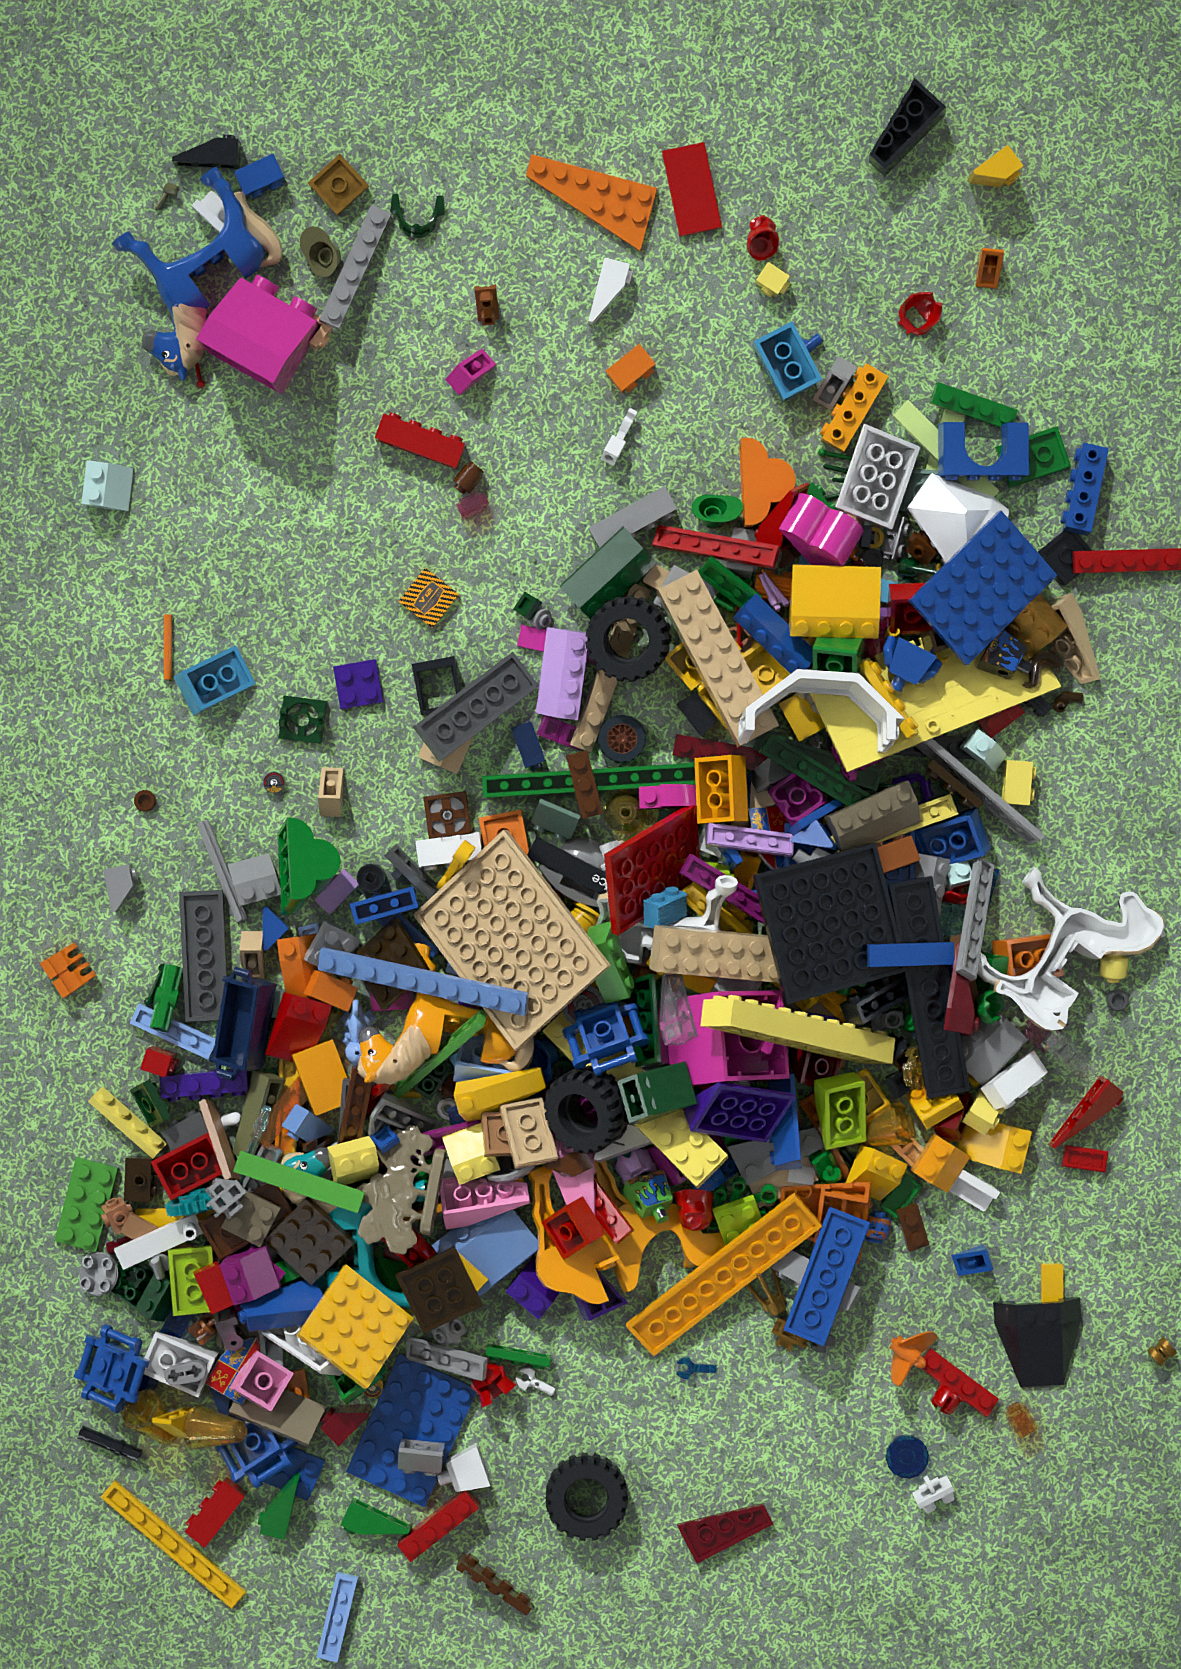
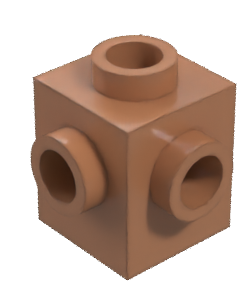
M121 1197L112 1198L105 1205L101 1206L104 1212L101 1218L106 1227L110 1225L115 1235L120 1233L130 1212L134 1213L130 1203H125Z

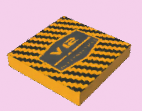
M424 568L398 602L433 629L459 594L428 569Z

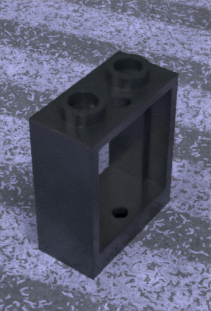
M455 656L411 664L421 716L426 715L427 717L438 707L426 709L420 672L451 667L456 694L461 691Z

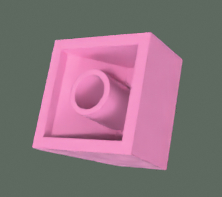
M256 1351L240 1369L229 1388L264 1410L271 1412L294 1373L259 1351Z

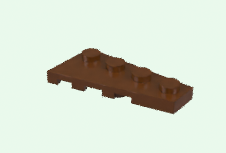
M463 1552L458 1558L456 1570L461 1573L466 1570L473 1581L476 1583H486L485 1586L488 1591L494 1595L501 1593L504 1595L502 1598L505 1602L526 1616L532 1609L531 1598L523 1592H520V1594L513 1589L514 1586L506 1579L500 1580L496 1577V1572L488 1566L485 1568L478 1563L479 1560L471 1553L467 1555Z

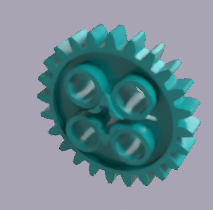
M208 1187L182 1194L177 1197L178 1199L167 1202L165 1204L167 1215L170 1217L179 1215L191 1216L213 1209L211 1206H206L212 1200L205 1191Z

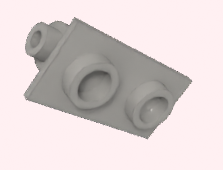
M896 517L893 529L887 530V535L894 536L893 540L885 538L881 552L883 554L882 558L887 560L893 559L900 563V559L903 558L906 551V546L904 545L906 537L911 533L910 520L905 517Z

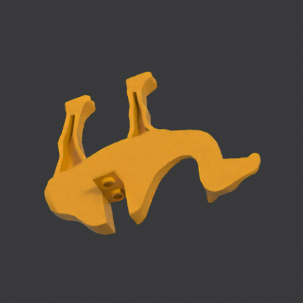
M594 1160L595 1178L633 1227L634 1231L620 1244H615L603 1228L606 1233L605 1235L563 1260L541 1223L555 1213L551 1205L549 1186L553 1171L542 1166L527 1174L533 1185L532 1217L538 1229L536 1276L542 1285L550 1290L573 1294L590 1304L607 1302L609 1300L596 1268L600 1271L611 1267L614 1269L622 1291L629 1292L633 1290L638 1283L639 1268L644 1248L655 1235L666 1230L674 1232L681 1242L685 1257L684 1268L699 1267L725 1247L721 1232L703 1234L701 1230L692 1231L685 1229L680 1224L678 1218V1211L682 1210L681 1206L676 1204L670 1205L669 1210L666 1211L669 1218L663 1223H657L654 1215L646 1218L640 1217L627 1198L619 1193L615 1178L609 1171L606 1161L599 1163Z

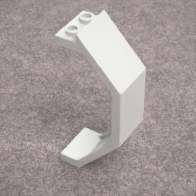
M797 669L749 705L738 722V743L747 744L755 730V718L789 693L843 695L849 697L876 723L877 752L886 753L893 746L894 741L898 739L899 726L904 718L859 673Z

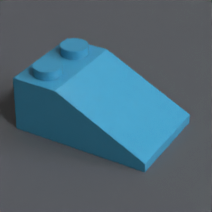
M236 645L174 676L193 716L256 684Z

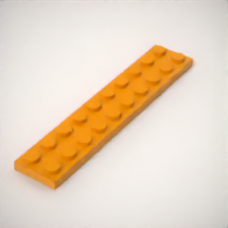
M793 1193L626 1323V1327L655 1356L757 1277V1273H763L822 1227V1223L801 1199Z

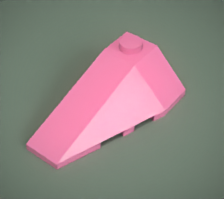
M555 1133L552 1134L558 1158L574 1152L573 1148L568 1149L563 1145L562 1141H558L554 1137L556 1136ZM596 1152L587 1154L593 1168L574 1177H563L560 1173L553 1171L566 1204L568 1205L583 1196L594 1215V1154Z

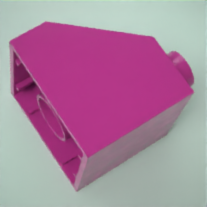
M256 275L252 283L240 277L209 315L196 340L207 353L283 395L310 347L309 341L320 328L317 320L312 318L317 309L294 296L290 305L275 297L279 287L260 275Z
M781 990L717 991L664 1000L669 1052L668 1065L686 1061L693 1087L713 1086L718 1082L738 1084L790 1078L787 1046L700 1026L703 1001L706 999H713V996H723L728 999V995L742 997L741 1001L746 999L756 1000L758 1005H762V1003L773 1004L775 1009H778L779 1007L784 1008Z

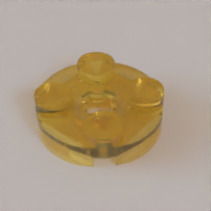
M910 1047L904 1056L908 1057L907 1063H903L904 1082L907 1087H911L910 1090L920 1091L924 1088L918 1049L917 1047Z

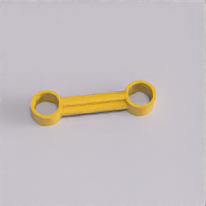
M467 840L462 842L452 856L453 860L446 873L436 885L437 889L440 890L464 867L475 851L476 847Z

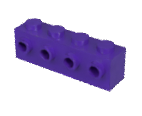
M233 1068V1069H224V1070L233 1072V1071H234V1068ZM217 1070L175 1073L166 1077H159L161 1098H167L168 1102L179 1101L180 1097L189 1096V1100L202 1099V1095L210 1094L211 1098L224 1097L223 1093L232 1092V1096L245 1095V1091H248L250 1086L249 1071L239 1070L234 1081L217 1077Z

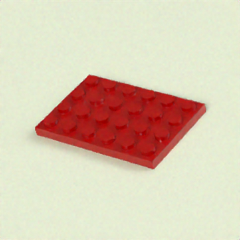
M696 805L682 807L604 854L612 934L620 935L644 920V900L651 897L652 894L661 893L667 887H677L678 890L682 891L693 882L679 872L689 854H693L700 859Z

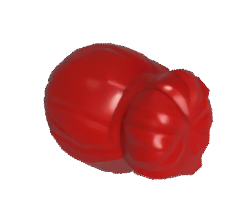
M761 215L750 221L749 228L751 231L747 238V251L752 258L758 261L770 258L777 252L779 247V237L775 232L776 224L769 217Z

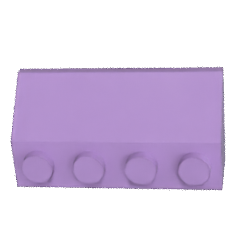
M547 627L536 713L564 719H579L588 652L585 644L587 641L586 632Z

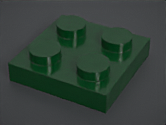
M150 1079L130 1089L150 1128L171 1117L169 1115V1107L165 1102H162L159 1096L158 1087Z

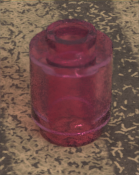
M477 490L460 499L456 506L464 520L466 518L471 519L488 510L486 505L489 502L484 492L480 494Z

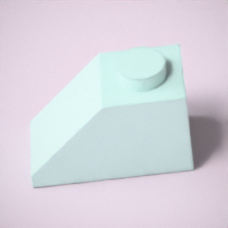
M979 729L971 730L959 747L992 772L998 769L1007 755L997 742Z

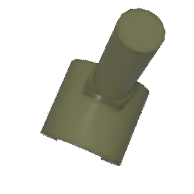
M172 183L165 184L163 194L154 208L159 210L168 195L175 197L179 186Z

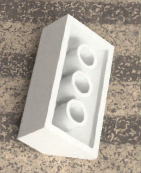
M303 1325L262 1330L264 1336L318 1373L336 1376L343 1374L342 1371L296 1336Z

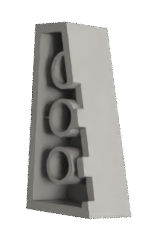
M813 1125L799 1128L801 1158L824 1148ZM769 1139L766 1143L747 1140L727 1145L742 1178L746 1181V1186L776 1171L775 1164L771 1165L770 1151H774V1145L769 1143Z
M793 1249L774 1263L772 1269L776 1271L775 1275L784 1280L790 1278L795 1281L794 1285L799 1288L810 1257ZM850 1279L839 1311L844 1312V1310L854 1309L865 1285L861 1283L855 1285L851 1283Z

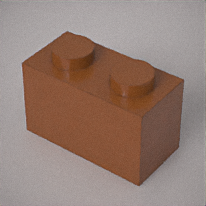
M904 834L893 837V842L885 844L884 841L876 843L884 874L920 861L912 836L905 837Z

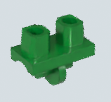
M818 1150L809 1156L820 1184H835L842 1179L841 1170L837 1167L834 1157L829 1150H826L824 1153Z

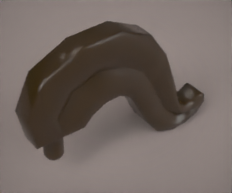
M1052 651L1037 652L1029 660L1033 666L1028 673L1029 682H1024L1023 687L1034 688L1038 684L1041 668L1055 669L1057 673H1060L1059 667L1062 666L1061 658Z

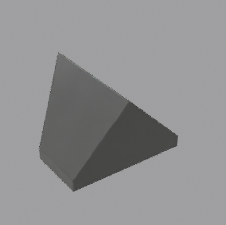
M769 758L750 772L752 773L751 782L757 793L772 788L792 774V772Z

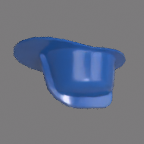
M545 1037L538 1040L534 1039L533 1059L529 1065L531 1069L541 1067L547 1086L552 1080V1066L557 1062L559 1053L556 1046Z

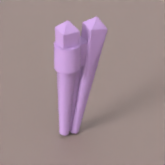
M765 572L759 574L773 610L775 612L780 611L779 603L783 607H788V600Z

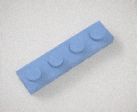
M141 1003L138 1004L130 1024L203 1058H210L214 1050L216 1038L173 1018L168 1032L151 1029L150 1023L154 1009Z
M337 1571L317 1658L338 1662L358 1576Z

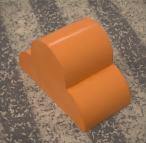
M741 438L739 441L743 529H752L759 526L765 520L770 506H777L784 496L794 489L796 477L794 470L787 462L778 458H768L765 447L759 441L753 438Z

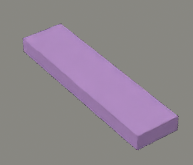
M715 823L707 825L706 846L786 857L793 856L794 844L791 843L793 835L789 833Z

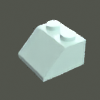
M87 460L81 504L89 507L129 511L134 468Z

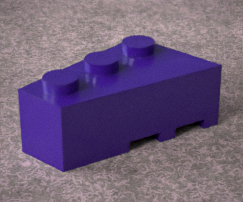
M597 1268L596 1271L609 1301L601 1304H590L574 1296L585 1321H591L628 1303Z

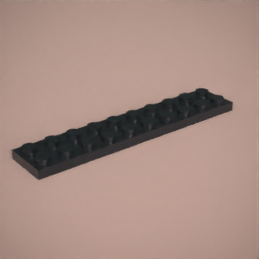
M930 875L889 883L892 909L901 943L944 942L933 877ZM948 965L907 966L908 971L904 972L926 1098L930 1099L970 1091L961 1034L944 1030L951 984Z

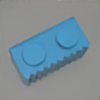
M667 887L665 891L652 894L651 897L644 900V926L654 929V925L667 926L686 917L687 893L678 890L677 887Z

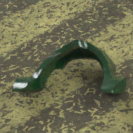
M392 194L390 212L397 215L399 228L408 237L423 238L435 229L437 217L444 215V197L439 195L436 197L435 209L430 221L423 226L419 224L411 226L403 219L399 194Z

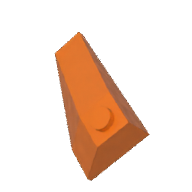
M317 933L277 939L280 966L286 992L318 1001L304 994L313 970L320 971L317 966L304 960L305 954Z

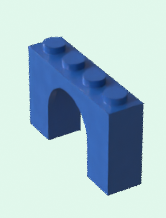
M942 422L938 424V476L945 477V480L957 481L958 477H966V481H979L980 477H988V481H1000L1001 477H1009V481H1022V477L1029 475V423L1007 422L1001 425V454L998 460L991 466L979 465L968 456L965 448V422Z

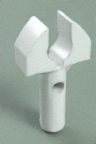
M531 1367L520 1369V1372L527 1374L530 1380L523 1381L516 1376L518 1386L525 1391L527 1387L533 1386L550 1396L555 1393L554 1387L535 1377L534 1373L536 1370Z

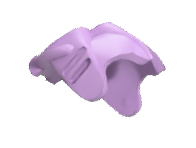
M646 1146L643 1149L631 1151L630 1158L620 1155L618 1156L617 1163H612L622 1178L624 1185L626 1180L636 1178L647 1171L649 1173L657 1171V1166L653 1162Z

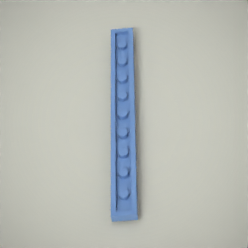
M325 947L320 949L318 970L522 1016L527 1014L529 992Z

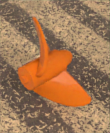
M927 1331L907 1339L899 1335L896 1339L893 1338L890 1341L892 1344L889 1348L893 1351L891 1379L896 1386L903 1384L912 1365L920 1369L926 1367V1361L921 1356V1353L937 1340L938 1336L936 1333Z

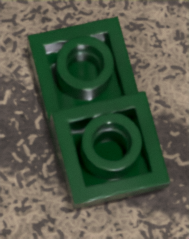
M444 1060L412 1089L431 1101L454 1066Z

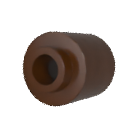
M470 461L468 465H464L453 479L456 483L453 487L463 495L465 492L470 494L482 479L481 476L484 471Z

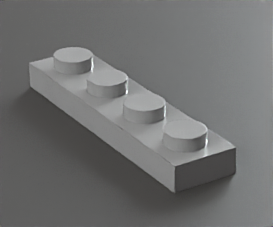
M412 1336L407 1339L406 1357L408 1360L480 1381L486 1379L488 1358Z

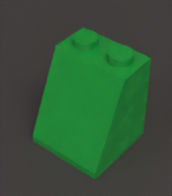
M817 637L813 645V670L859 673V665L862 663L865 651V638Z

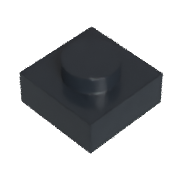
M862 525L864 532L860 537L859 548L869 549L870 544H874L875 531H871V525Z

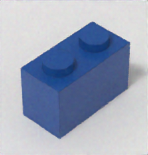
M270 154L234 171L246 199L251 198L255 200L263 196L264 191L271 189V191L277 190L283 186L282 183L286 182L274 154Z

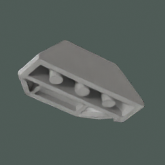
M385 1092L370 1115L368 1135L371 1137L386 1125L392 1131L396 1129L405 1130L409 1125H417L420 1133L435 1130L440 1122L414 1104Z

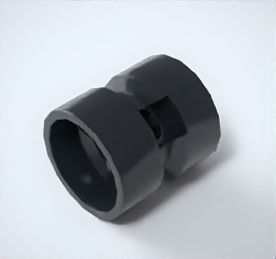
M375 863L362 866L356 876L359 887L367 892H375L381 889L386 882L385 870Z

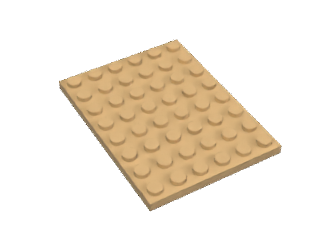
M503 830L413 914L459 977L529 992L527 1014L524 1016L483 1007L514 1050H519L611 966L508 830Z

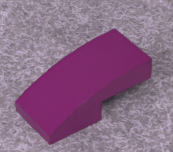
M543 715L536 735L580 751V748L570 745L574 731L577 728L576 726Z

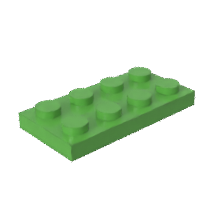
M76 1157L55 1237L56 1242L95 1252L98 1251L104 1222L101 1218L104 1212L101 1206L111 1199L119 1167Z

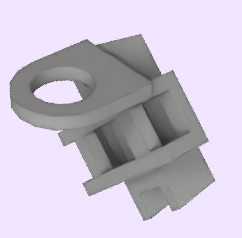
M215 1178L212 1181V1185L205 1189L212 1199L206 1206H211L215 1210V1217H218L223 1212L230 1220L234 1214L242 1210L243 1206L238 1199L246 1194V1191L237 1180Z

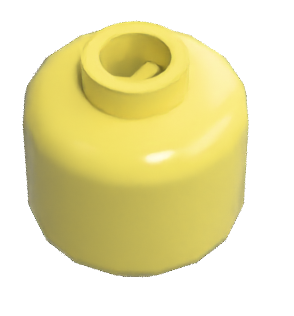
M1110 954L1101 957L1099 974L1107 982L1118 983L1119 980L1127 977L1128 958L1125 955L1115 956Z

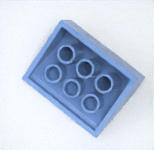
M513 1209L466 1227L453 1228L434 1243L432 1247L438 1254L455 1246L459 1253L488 1278V1281L477 1291L479 1297H481L538 1251V1239L518 1211Z

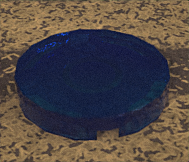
M904 1434L894 1438L888 1445L885 1459L888 1468L893 1474L901 1478L910 1479L919 1476L928 1465L929 1453L926 1445L918 1437Z

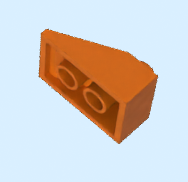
M1051 934L992 941L993 954L1009 957L1008 976H1021L1032 970L1039 963ZM1063 967L1060 970L1057 969L1053 975L1055 977L1064 976Z

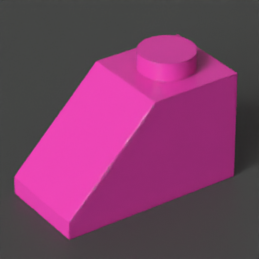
M480 349L459 363L445 380L461 395L485 376L496 363L483 349Z

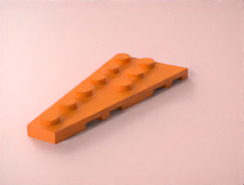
M531 154L526 173L527 178L551 192L563 202L574 207L577 211L621 240L627 242L639 252L641 251L657 191L656 187Z

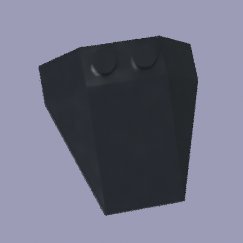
M1065 1297L1053 1302L1018 1304L1015 1301L993 1302L994 1324L1020 1387L1064 1385L1081 1322L1080 1297Z

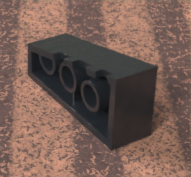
M916 78L912 81L895 113H893L887 127L883 130L869 154V163L884 177L946 115V106Z

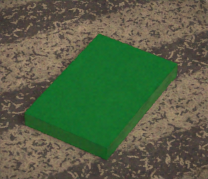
M1058 426L1029 435V475L1022 477V481H1009V477H1005L1009 488L1071 468ZM1001 445L995 447L998 458L1001 454Z

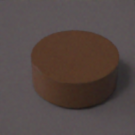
M149 790L139 791L134 797V804L140 811H151L156 805V796Z

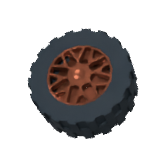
M616 715L602 725L598 735V743L602 753L608 759L625 763L634 760L641 754L646 743V735L639 721L631 716Z

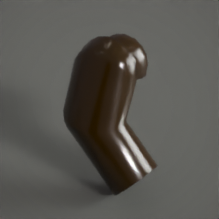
M1063 691L1053 701L1054 710L1062 713L1070 703H1082L1083 693Z

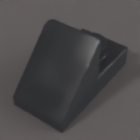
M915 1063L906 1066L901 1071L898 1070L885 1077L886 1080H884L893 1100L901 1098L924 1083Z

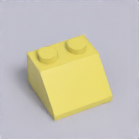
M481 1123L442 1137L459 1185L500 1170L497 1156L484 1157Z
M370 1136L327 1147L334 1182L347 1185L372 1178L378 1173L377 1150Z

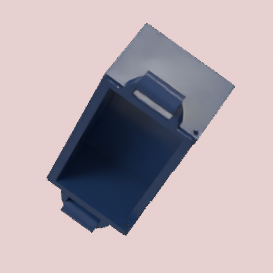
M235 967L231 976H223L222 978L225 984L220 1005L213 1056L209 1059L210 1062L216 1063L217 1077L231 1081L235 1080L239 1070L263 1069L277 986L275 983L253 978L252 970ZM223 1065L230 1068H234V1071L231 1072L221 1069V1066Z

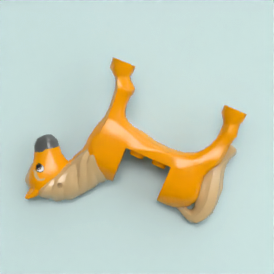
M416 943L415 946L430 968L429 971L436 972V965L430 960L431 948L425 944ZM417 992V997L405 1019L403 1032L394 1045L386 1041L379 1030L372 1026L364 1028L359 1033L358 1040L361 1049L357 1068L359 1075L365 1079V1083L374 1082L391 1085L397 1081L405 1080L431 1054L438 1053L443 1028L445 1032L454 1033L479 1010L441 997ZM487 1014L484 1027L472 1036L476 1037L484 1031L480 1061L500 1064L511 1072L526 1069L533 1059L534 1036L519 1050H514ZM514 1056V1058H515L514 1061H512V1062L508 1061V1060H510V1059Z

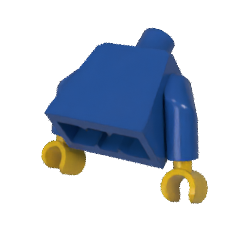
M888 626L885 632L886 639L883 647L884 665L888 668L887 671L895 675L891 683L894 689L902 692L907 681L916 685L917 683L923 684L935 677L949 656L947 655L942 659L939 656L941 651L932 654L898 637L900 629H897L896 634L891 633L889 630L891 626Z

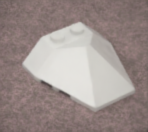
M933 473L929 475L907 507L922 531L924 530L930 538L933 548L936 547L943 559L941 560L944 564L998 511L1002 510L1007 517L1009 515V509L993 496L954 481H947L945 478Z

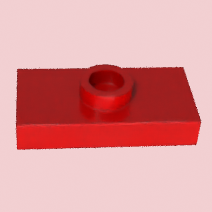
M1065 1144L1061 1166L1106 1173L1109 1151Z

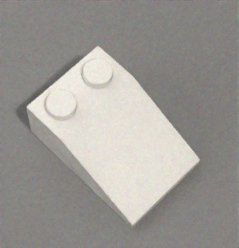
M155 1332L145 1355V1358L150 1360L148 1368H145L144 1375L168 1384L164 1374L170 1365L191 1360H201L207 1367L206 1374L201 1380L181 1385H170L199 1397L203 1392L204 1383L211 1373L219 1352L191 1341ZM194 1365V1368L188 1371V1373L195 1372L196 1376H198L202 1370ZM173 1370V1372L170 1374V1377H174L175 1380H177L178 1376L184 1373H176L175 1370Z

